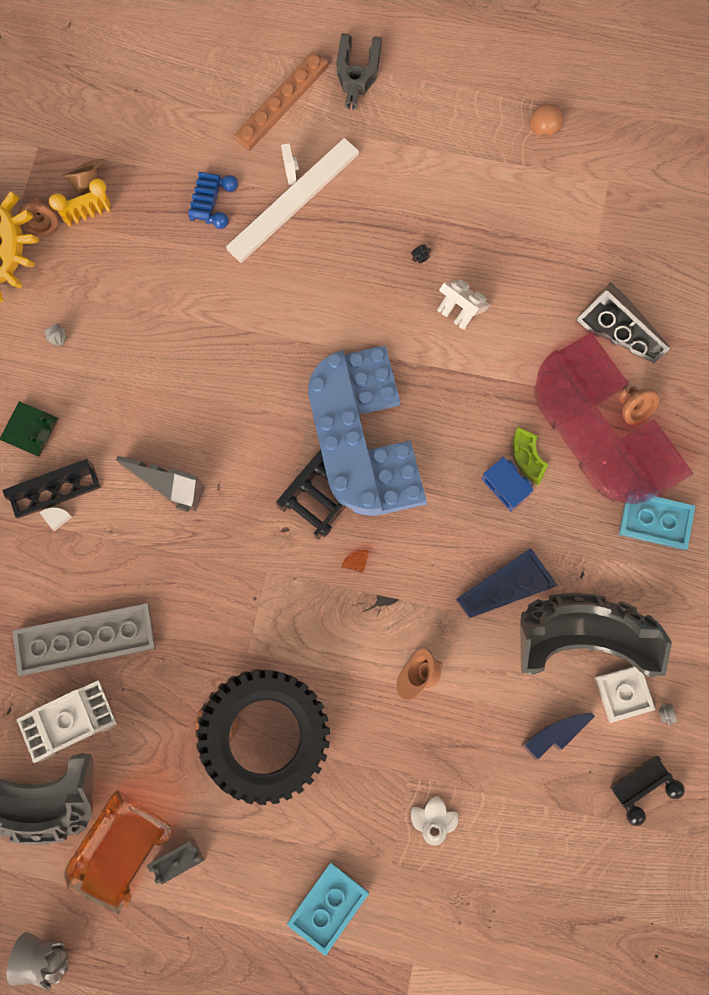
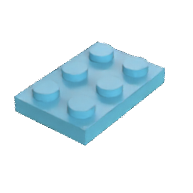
M628 490L626 492L618 535L687 550L695 506Z
M330 862L288 921L287 926L326 956L368 896L369 891Z

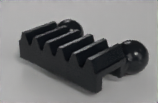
M659 756L651 757L649 761L644 762L640 767L635 768L633 772L628 773L610 787L623 808L626 809L627 821L633 826H640L646 820L644 810L635 806L634 803L661 784H666L665 792L672 799H680L685 793V787L682 782L673 779L672 774L666 770Z

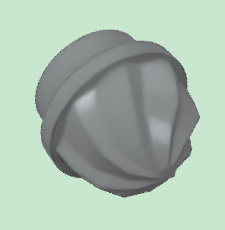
M55 324L44 331L45 339L53 345H63L66 341L64 327L61 328L59 324Z

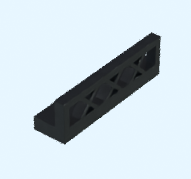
M88 459L3 489L4 497L11 502L15 518L19 519L97 490L101 486L94 465ZM91 474L94 484L87 487L79 485L82 477ZM69 483L73 485L68 494L63 495L58 492L62 484ZM46 490L51 492L52 495L47 502L42 503L37 500L41 492ZM24 498L31 500L27 509L19 510L17 501Z

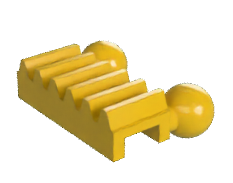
M98 178L90 182V193L68 201L60 193H54L49 198L51 208L58 211L64 223L68 226H71L72 220L79 223L80 217L87 220L88 214L92 218L95 217L96 211L101 215L104 208L110 212L111 206L109 198L105 193L106 184Z

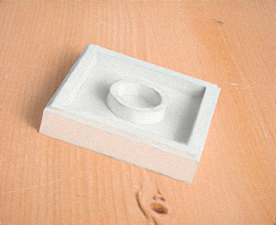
M632 666L594 677L609 723L656 710L644 674L636 667Z

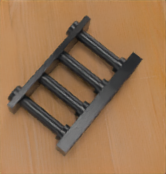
M321 449L275 502L281 511L285 512L287 509H293L317 528L314 536L318 540L321 536L326 537L332 529L331 524L346 507L340 503L336 505L312 485L311 480L315 475H321L328 481ZM301 492H307L331 511L323 522L297 502V497Z

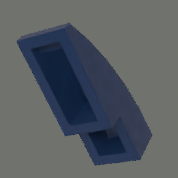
M586 713L554 722L532 735L522 746L534 759L538 760L552 745L558 750H562L595 716L592 713Z

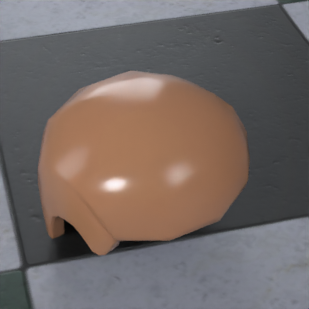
M552 104L540 105L532 113L529 120L530 128L538 136L541 134H548V136L555 134L561 129L564 122L561 110Z

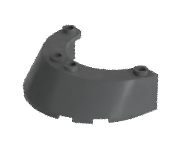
M565 593L550 595L549 600L545 601L537 599L528 605L527 610L522 612L520 618L521 671L531 675L543 672L547 660L560 651L587 649L616 655L628 661L645 676H666L672 642L663 627L652 616L641 615L637 612V607L620 601L618 604L605 601L606 597L592 594Z
M80 753L71 756L68 761L67 772L61 778L50 783L38 785L18 784L0 779V835L10 837L9 842L40 845L65 841L68 835H78L87 828L93 812L94 764L91 754Z

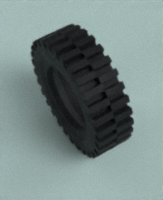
M257 669L251 672L245 671L240 673L239 676L228 678V682L225 684L221 683L217 687L218 690L210 694L208 697L210 700L207 704L204 703L201 709L203 710L202 716H199L197 721L199 729L196 730V737L198 738L196 746L205 771L222 791L230 794L234 799L239 801L242 799L248 804L257 802L259 805H266L268 801L272 804L280 803V798H284L286 801L293 798L291 794L293 792L300 794L304 791L302 785L305 783L310 785L314 781L311 777L314 772L320 773L322 769L318 766L320 760L325 762L327 758L323 751L324 748H329L330 741L326 740V735H330V728L325 726V722L329 720L327 714L322 713L324 708L322 702L316 700L317 695L314 691L308 689L309 686L286 673ZM262 700L276 701L285 705L294 714L300 730L299 746L292 760L283 768L267 774L254 773L243 768L234 758L229 743L230 729L238 713L246 706Z

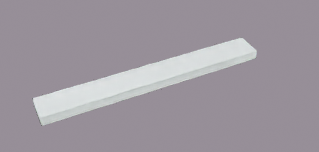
M343 138L226 246L227 251L240 263L245 261L359 155V150Z

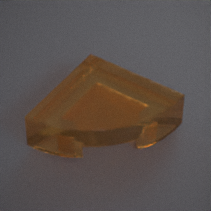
M359 550L345 558L341 567L364 573L369 551Z

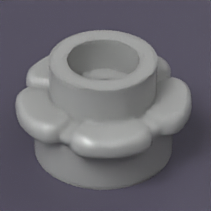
M663 703V708L659 709L662 723L667 722L668 726H671L670 724L677 723L673 705H665Z

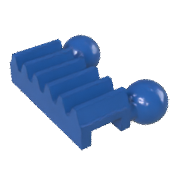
M198 172L196 187H194L195 193L192 195L193 201L190 202L191 208L188 210L190 221L199 219L206 221V224L213 223L218 229L226 228L229 223L228 216L223 212H217L213 215L220 186L227 192H233L238 187L237 178L233 175L221 178L220 175Z

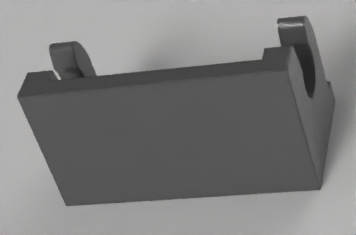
M192 839L146 866L150 872L153 871L155 874V883H161L162 885L203 862L204 857L195 839Z

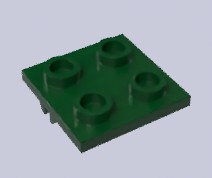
M19 401L0 436V441L39 457L59 418Z

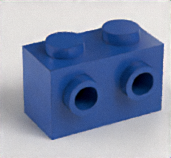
M503 457L483 474L481 480L512 512L534 490L530 480L525 476L522 477L517 472L516 465L511 460L507 461Z

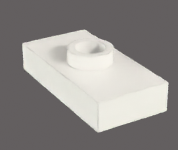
M283 144L281 148L288 184L294 185L297 182L295 170H299L297 159L292 157L290 144Z

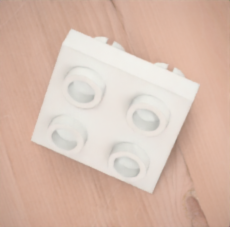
M462 280L443 283L439 291L446 295V297L437 308V311H442V315L448 317L457 303L463 309L454 320V323L456 325L460 324L459 327L462 329H466L473 316L486 312L490 306L486 302L487 298L484 295L471 291L469 289L470 286Z

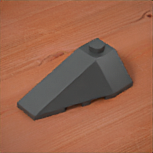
M612 282L595 296L576 319L591 334L597 337L601 336L616 346L620 345L629 349L631 353L652 363H655L671 349L627 296Z

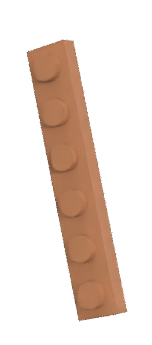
M312 51L234 134V139L250 151L328 68V62Z

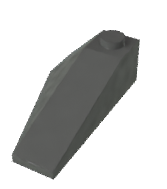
M117 456L116 460L121 466L170 502L177 505L176 509L183 512H189V509L197 510L205 488L198 476L171 468L167 471L154 464L148 468L141 461Z

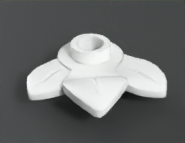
M434 796L429 800L425 809L412 807L411 820L413 826L423 833L424 840L428 844L436 846L444 842L446 834L455 830L458 825V813L446 812V806L442 799ZM436 828L439 831V835L432 836L430 830Z

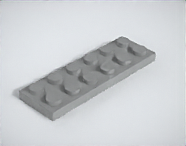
M148 603L12 630L18 676L156 649Z

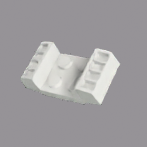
M99 680L74 690L16 719L33 763L51 758L64 748L98 732H105L117 726Z

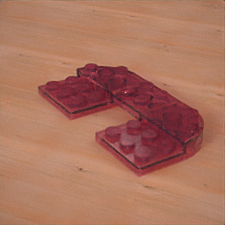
M591 332L560 351L555 350L543 361L535 383L536 402L553 430L557 429L579 461L578 466L601 495L612 501L617 500L627 504L644 503L692 476L693 472L655 419L621 439L616 435L596 405L623 390L629 383Z

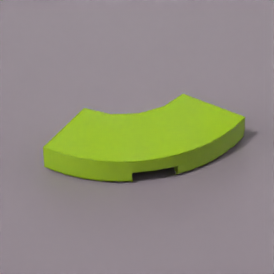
M517 427L513 438L515 461L521 472L530 481L539 485L549 464L543 461L537 453L536 441L538 436Z

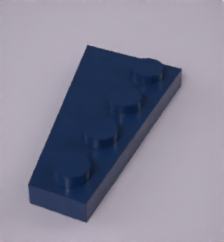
M530 548L461 595L456 601L470 619L557 587L558 585Z

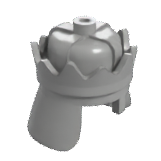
M28 932L21 934L14 944L8 960L7 981L9 985L34 984L45 990H51L50 984L60 983L63 974H66L68 971V952L62 949L64 943L45 942Z

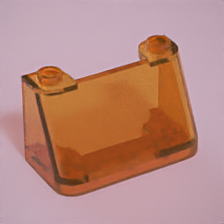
M118 790L115 791L65 869L64 877L68 889L119 914L122 908H126L132 896L129 885L155 844L157 846L162 843L165 844L172 834L171 824Z

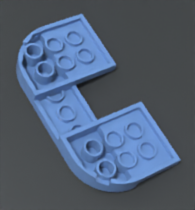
M386 346L345 355L343 351H339L326 357L317 365L310 377L308 394L329 487L336 500L342 506L345 505L354 510V513L368 516L383 515L427 505L411 440L367 450L359 415L400 406V398Z

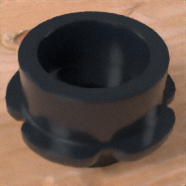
M425 244L418 246L411 252L412 260L414 262L418 261L419 264L427 261L430 258L429 253L431 249H428Z

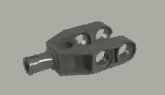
M341 33L336 61L337 76L343 92L347 93L344 106L350 110L352 102V110H355L358 107L359 95H364L377 79L382 37L372 38V46L369 48V64L366 67L358 65L349 66L352 36Z

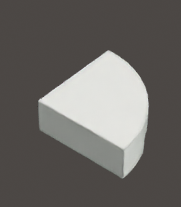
M48 508L40 512L54 531L72 518L68 512L60 508Z

